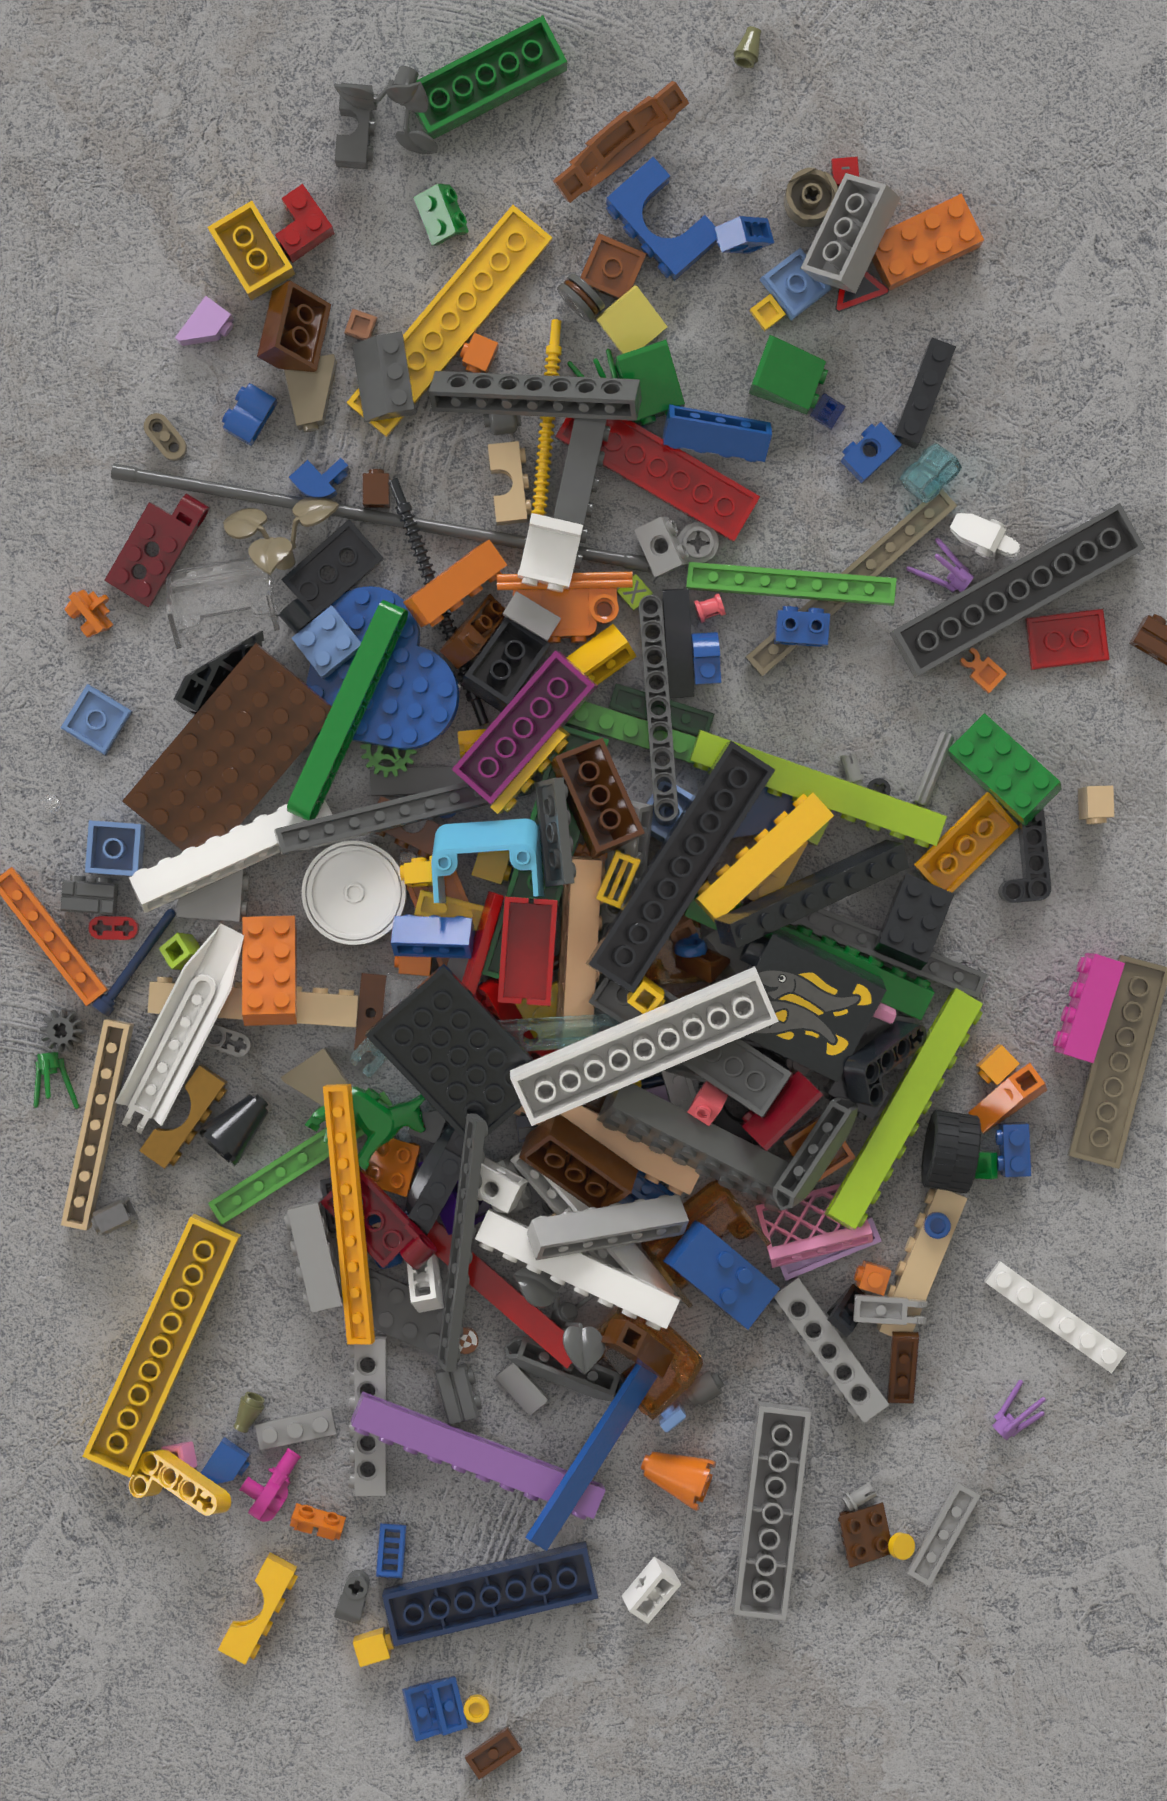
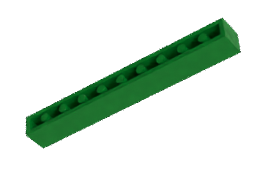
M697 893L686 909L684 916L717 930L715 922L695 902V899L699 896ZM740 901V902H739L732 910H730L729 912H731V911H733V910H735V909H737V908H740V907H742V906H744V905H746V904H744V903H742V902ZM788 924L781 928L881 977L887 990L881 1003L922 1020L935 993L932 986H930L931 982L919 976L916 979L907 976L905 970L897 966H893L892 969L884 966V962L877 957L870 955L869 958L859 955L860 951L852 946L846 945L845 948L836 944L837 941L827 935H822V937L812 934L813 930L807 926L799 924L796 927Z

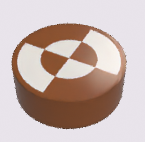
M463 1327V1336L459 1342L461 1354L472 1353L478 1346V1335L470 1327Z

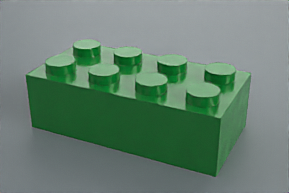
M985 713L948 749L950 758L1024 826L1062 790L1061 782Z

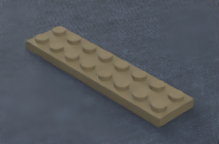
M1119 955L1118 961L1125 963L1094 1063L1090 1065L1067 1154L1071 1157L1117 1169L1120 1168L1167 987V967Z

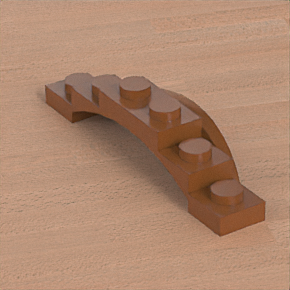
M671 81L653 97L647 96L629 112L624 110L585 143L587 147L569 161L571 166L553 180L567 202L571 203L583 192H588L610 176L675 119L677 113L689 104L678 84Z

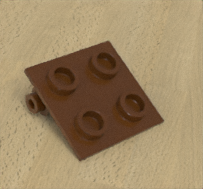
M883 1502L851 1513L849 1511L839 1512L838 1522L841 1525V1537H843L842 1542L845 1545L846 1560H848L849 1568L890 1555L888 1543L891 1537Z

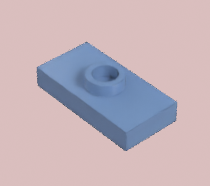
M677 1401L664 1408L660 1412L661 1415L658 1416L660 1426L668 1433L686 1418V1413L682 1404Z

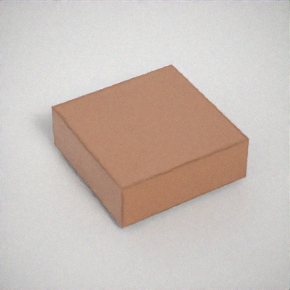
M352 309L344 334L361 341L371 338L378 318Z

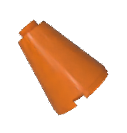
M653 1451L650 1456L645 1455L641 1470H644V1477L691 1509L698 1511L700 1507L697 1502L703 1503L713 1477L712 1474H709L710 1467L715 1468L716 1462L710 1459Z

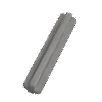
M947 732L940 733L914 797L915 803L922 806L928 804L947 757L948 749L953 742V735Z

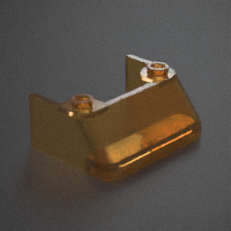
M718 1180L708 1183L683 1203L689 1219L685 1232L696 1220L709 1228L720 1239L729 1232L734 1238L739 1240L745 1239L756 1232L766 1246L771 1244L728 1188L721 1186ZM683 1235L641 1242L642 1248L669 1286L687 1307L691 1308L693 1304L682 1290L690 1283L663 1262Z

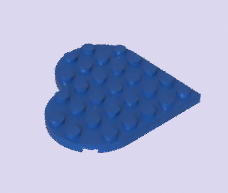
M373 586L352 589L344 593L332 604L361 642L381 601L385 600L407 609L403 603L404 600L390 590ZM409 610L406 624L352 741L402 750L418 749L429 745L431 741L443 735L451 726L457 714L459 706L457 679L451 668L439 655L429 649L420 647L419 624ZM355 655L325 679L310 664L306 685L332 706Z

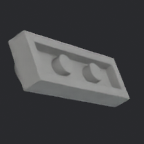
M332 1407L255 1424L260 1450L337 1434Z

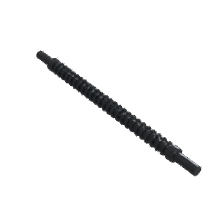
M394 478L388 482L397 504L395 509L397 514L402 517L400 519V522H404L402 528L407 530L405 535L410 538L408 540V543H412L410 549L415 551L413 557H417L416 564L420 565L418 570L423 572L421 578H425L423 584L426 585L435 578L434 574L436 571L431 569L433 566L432 563H429L431 557H427L426 553L428 550L423 547L425 542H421L423 536L418 534L420 531L419 528H416L418 522L413 520L415 515L410 512L412 511V506L410 502L406 501L398 478ZM448 611L442 614L444 619L439 624V627L444 629L442 634H446L445 641L457 629L456 626L453 627L452 623L454 620L450 619L452 613H448ZM469 661L459 668L457 675L462 677L461 683L464 675L469 670ZM463 687V690L467 691L465 694L466 699L472 704L479 726L489 723L481 699Z

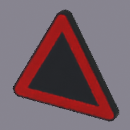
M866 271L856 294L838 288L835 310L836 312H842L885 296L889 293V288Z

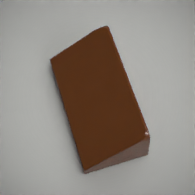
M709 948L705 955L697 957H681L676 954L677 968L708 983L713 982L730 964L728 957Z

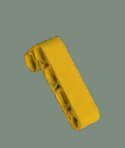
M165 1449L143 1453L129 1481V1491L136 1498L156 1496L164 1487L206 1516L225 1513L231 1506V1497L226 1490Z

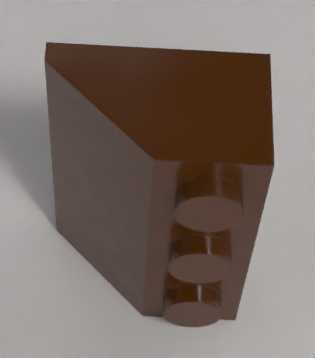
M291 280L272 290L257 357L278 369L307 372L317 371L331 304Z

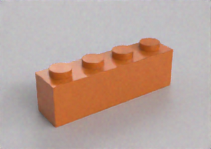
M487 540L403 601V603L420 627L428 624L433 627L444 619L442 614L448 609L453 612L464 604L462 601L464 597L469 595L471 598L482 591L483 587L481 585L487 580L489 583L495 581L497 574H502L500 570L507 566L492 542Z

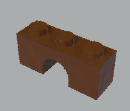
M381 796L378 803L389 801V799ZM427 820L424 827L416 833L406 832L401 826L375 834L384 838L387 833L396 838L395 844L407 850L411 845L419 849L418 855L430 860L429 856H432L435 833L441 825Z

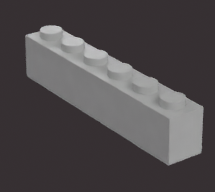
M662 1195L655 1199H638L632 1203H614L608 1207H590L579 1212L572 1213L567 1211L555 1216H539L531 1220L527 1236L535 1259L541 1260L683 1235L689 1219L679 1195Z

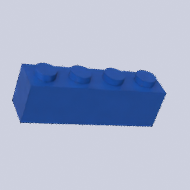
M669 405L663 429V445H668L674 449H692L698 453H715L726 458H744L749 462H765L772 437L771 422Z

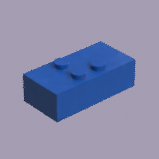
M696 1220L663 1260L687 1282L746 1329L752 1326L780 1290L777 1285L715 1233Z

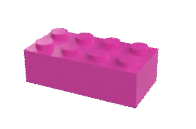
M1085 953V957H1080L1076 969L1079 972L1077 982H1072L1069 990V996L1072 998L1069 1007L1065 1006L1061 1015V1021L1064 1023L1061 1032L1057 1031L1053 1040V1046H1056L1054 1052L1094 1063L1125 963L1093 953Z

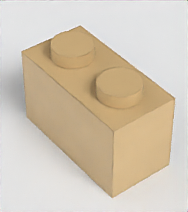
M1113 785L1086 786L1078 789L1079 820H1086V824L1107 823V818L1114 817Z

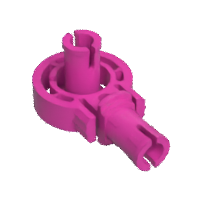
M287 1448L277 1466L268 1469L272 1476L265 1486L255 1482L249 1476L246 1478L239 1491L244 1492L255 1500L248 1514L262 1522H268L276 1516L288 1496V1486L291 1483L288 1476L301 1456Z

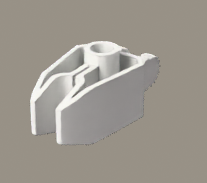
M957 513L950 526V531L961 543L975 549V553L984 558H995L998 553L1015 559L1020 552V544L1016 540L1014 541L1013 538L1006 536L1005 525L997 520L991 519L988 521L974 514Z

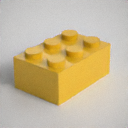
M253 201L248 202L207 227L251 301L295 275L292 265Z

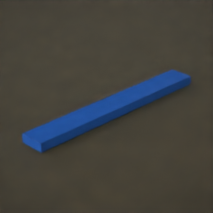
M637 1363L635 1364L525 1538L542 1549L548 1550L658 1377L657 1375Z

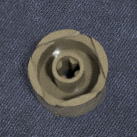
M811 167L795 173L789 181L784 195V207L790 219L800 227L821 225L838 190L835 180L829 173ZM807 194H809L810 197L815 196V201H812L811 199L807 200Z

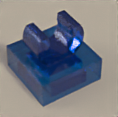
M823 393L810 417L832 430L846 406Z

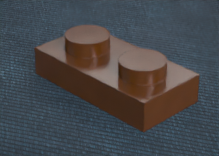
M507 1726L466 1754L465 1760L480 1780L520 1753L522 1746Z

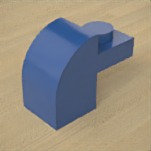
M340 458L321 475L307 460L289 476V479L306 497L331 499L338 495L332 485L334 483L337 485L342 483L349 474L347 472L350 468Z
M718 632L692 634L695 685L722 683Z

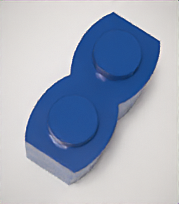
M249 383L246 388L243 386L240 388L235 398L238 401L233 410L230 408L227 410L222 422L224 423V431L252 446L278 402L273 396Z

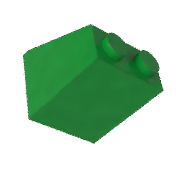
M769 335L748 394L807 415L809 408L815 409L820 394L815 393L818 383L823 385L828 373V370L824 369L826 361L775 336Z
M667 340L616 356L615 367L620 379H640L642 401L637 421L634 420V423H641L642 426H647L655 423L657 417L663 415L667 417L669 405L685 407Z

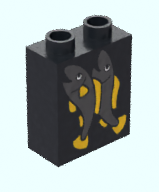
M781 928L744 945L739 960L749 964L746 970L753 967L756 968L778 1019L777 1023L744 1037L838 1082L844 1072L847 1059L853 1055L887 991L883 979Z

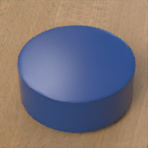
M933 1212L925 1218L924 1230L930 1237L941 1239L950 1232V1220L943 1213Z

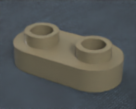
M159 413L149 415L144 421V431L166 459L171 461L182 459L187 452L185 440L164 415ZM156 424L162 425V430L160 432L154 431V426ZM177 444L179 449L176 452H171L170 446Z

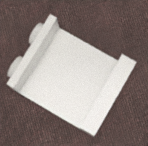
M532 513L520 570L518 571V578L522 579V583L530 586H537L538 583L547 584V589L556 592H563V588L569 590L583 525Z

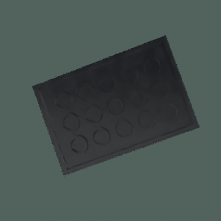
M445 964L440 966L365 1034L463 1139L467 1114H478L483 1118L488 1126L489 1135L522 1106L511 1082L510 1070L533 1061V1057Z

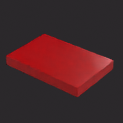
M1103 609L1025 619L1031 670L1110 660Z

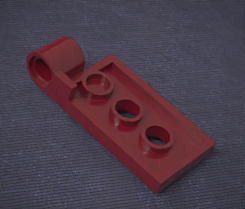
M187 493L182 497L172 515L149 502L104 581L148 608L151 607L187 543L192 540L198 528L205 520L210 507ZM150 542H156L159 545L160 551L155 557H151L147 553V545ZM138 564L144 565L147 570L146 576L143 579H138L134 575V568Z
M359 1166L367 1252L382 1268H385L400 1253L402 1258L411 1267L419 1270L437 1251L436 1246ZM331 1190L320 1203L335 1218L333 1191ZM371 1214H376L381 1218V1226L379 1228H373L370 1225L369 1217Z

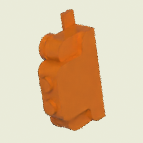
M632 572L573 573L569 590L563 588V592H556L547 589V584L538 583L537 586L523 584L522 579L518 578V574H497V590H513V596L517 591L561 618L548 643H561V639L571 638L572 643L587 642V638L595 634L597 622L608 624L617 617L619 611L617 588H633Z

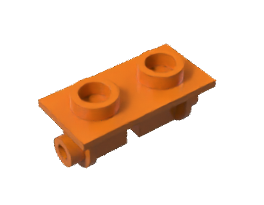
M296 1503L290 1526L294 1527V1530L312 1534L313 1528L317 1527L319 1528L317 1536L334 1541V1539L340 1540L346 1517L335 1512H327L313 1508L310 1505Z

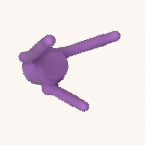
M936 538L935 542L956 565L954 567L939 554L935 555V558L951 571L947 576L950 582L913 567H906L907 571L946 587L952 593L955 589L959 592L964 591L974 578L969 573V569L957 559L939 538Z
M1022 1380L1017 1382L1000 1411L993 1416L997 1421L992 1426L1006 1441L1045 1415L1044 1411H1040L1020 1424L1046 1401L1045 1397L1040 1398L1016 1419L1010 1413L1006 1416L1004 1415L1023 1384Z

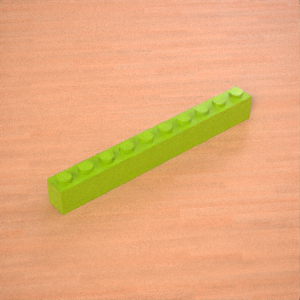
M699 730L689 758L691 761H694L693 767L708 771L726 743L731 740ZM734 742L775 769L765 786L768 787V793L782 797L783 793L793 796L791 800L793 802L803 793L807 797L814 793L830 811L834 810L842 813L840 817L854 823L856 818L866 821V827L880 831L881 827L891 830L889 835L904 840L905 835L915 838L914 844L929 848L930 844L937 846L947 816Z
M958 988L950 991L926 1034L924 1044L913 1056L824 1213L826 1216L850 1230H855L857 1226L859 1228L862 1227L868 1217V1214L865 1213L870 1204L874 1205L881 1194V1191L878 1190L883 1181L887 1182L894 1171L891 1168L894 1160H899L907 1148L904 1145L908 1136L912 1137L917 1131L919 1116L921 1113L925 1115L930 1108L932 1101L929 1099L934 1091L938 1092L945 1081L942 1078L945 1070H950L957 1060V1056H955L959 1046L963 1048L968 1041L970 1034L967 1032L972 1024L975 1026L981 1018L983 1012L980 1009L983 1003Z

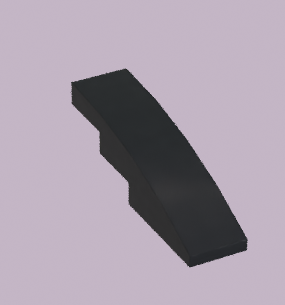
M689 589L662 590L669 697H695Z

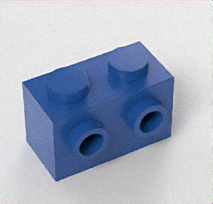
M783 606L782 610L776 612L774 644L826 648L829 640L830 614L824 613V609L809 608L808 612H800L798 607Z
M1025 1122L999 1123V1130L995 1131L996 1145H999L1000 1156H997L998 1171L1004 1177L1031 1176L1029 1124Z

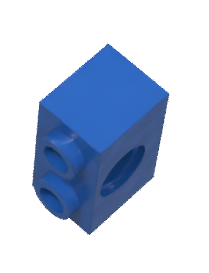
M882 422L876 427L871 424L862 432L861 435L864 438L857 445L853 441L842 451L845 455L841 459L842 464L861 484L902 446ZM866 445L873 446L876 450V455L874 457H867L863 453V447Z

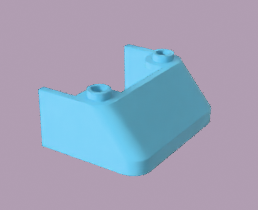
M511 819L444 824L440 826L435 833L431 860L434 903H446L444 876H449L456 871L458 867V854L509 850L510 862L513 867L522 871L532 870L533 896H544L538 824L531 819Z

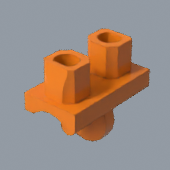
M83 589L77 593L73 592L68 596L71 601L64 610L73 619L78 618L81 614L87 619L80 627L86 637H93L100 632L109 630L113 626L106 616L110 612L105 606L109 601V597L106 594L98 597L94 591L88 594Z

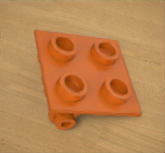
M393 1138L374 1152L369 1160L370 1163L366 1173L382 1190L408 1197L421 1146L416 1143H408Z

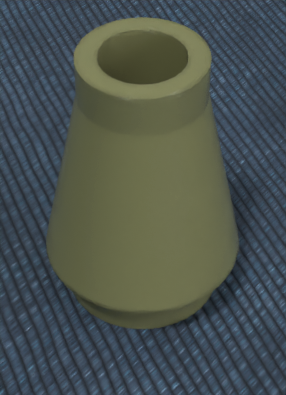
M753 26L747 27L744 36L733 53L735 57L734 62L738 66L752 68L758 62L760 29Z
M246 1392L240 1398L234 1424L236 1430L243 1433L249 1431L251 1425L265 1408L263 1405L265 1400L262 1396L254 1392Z

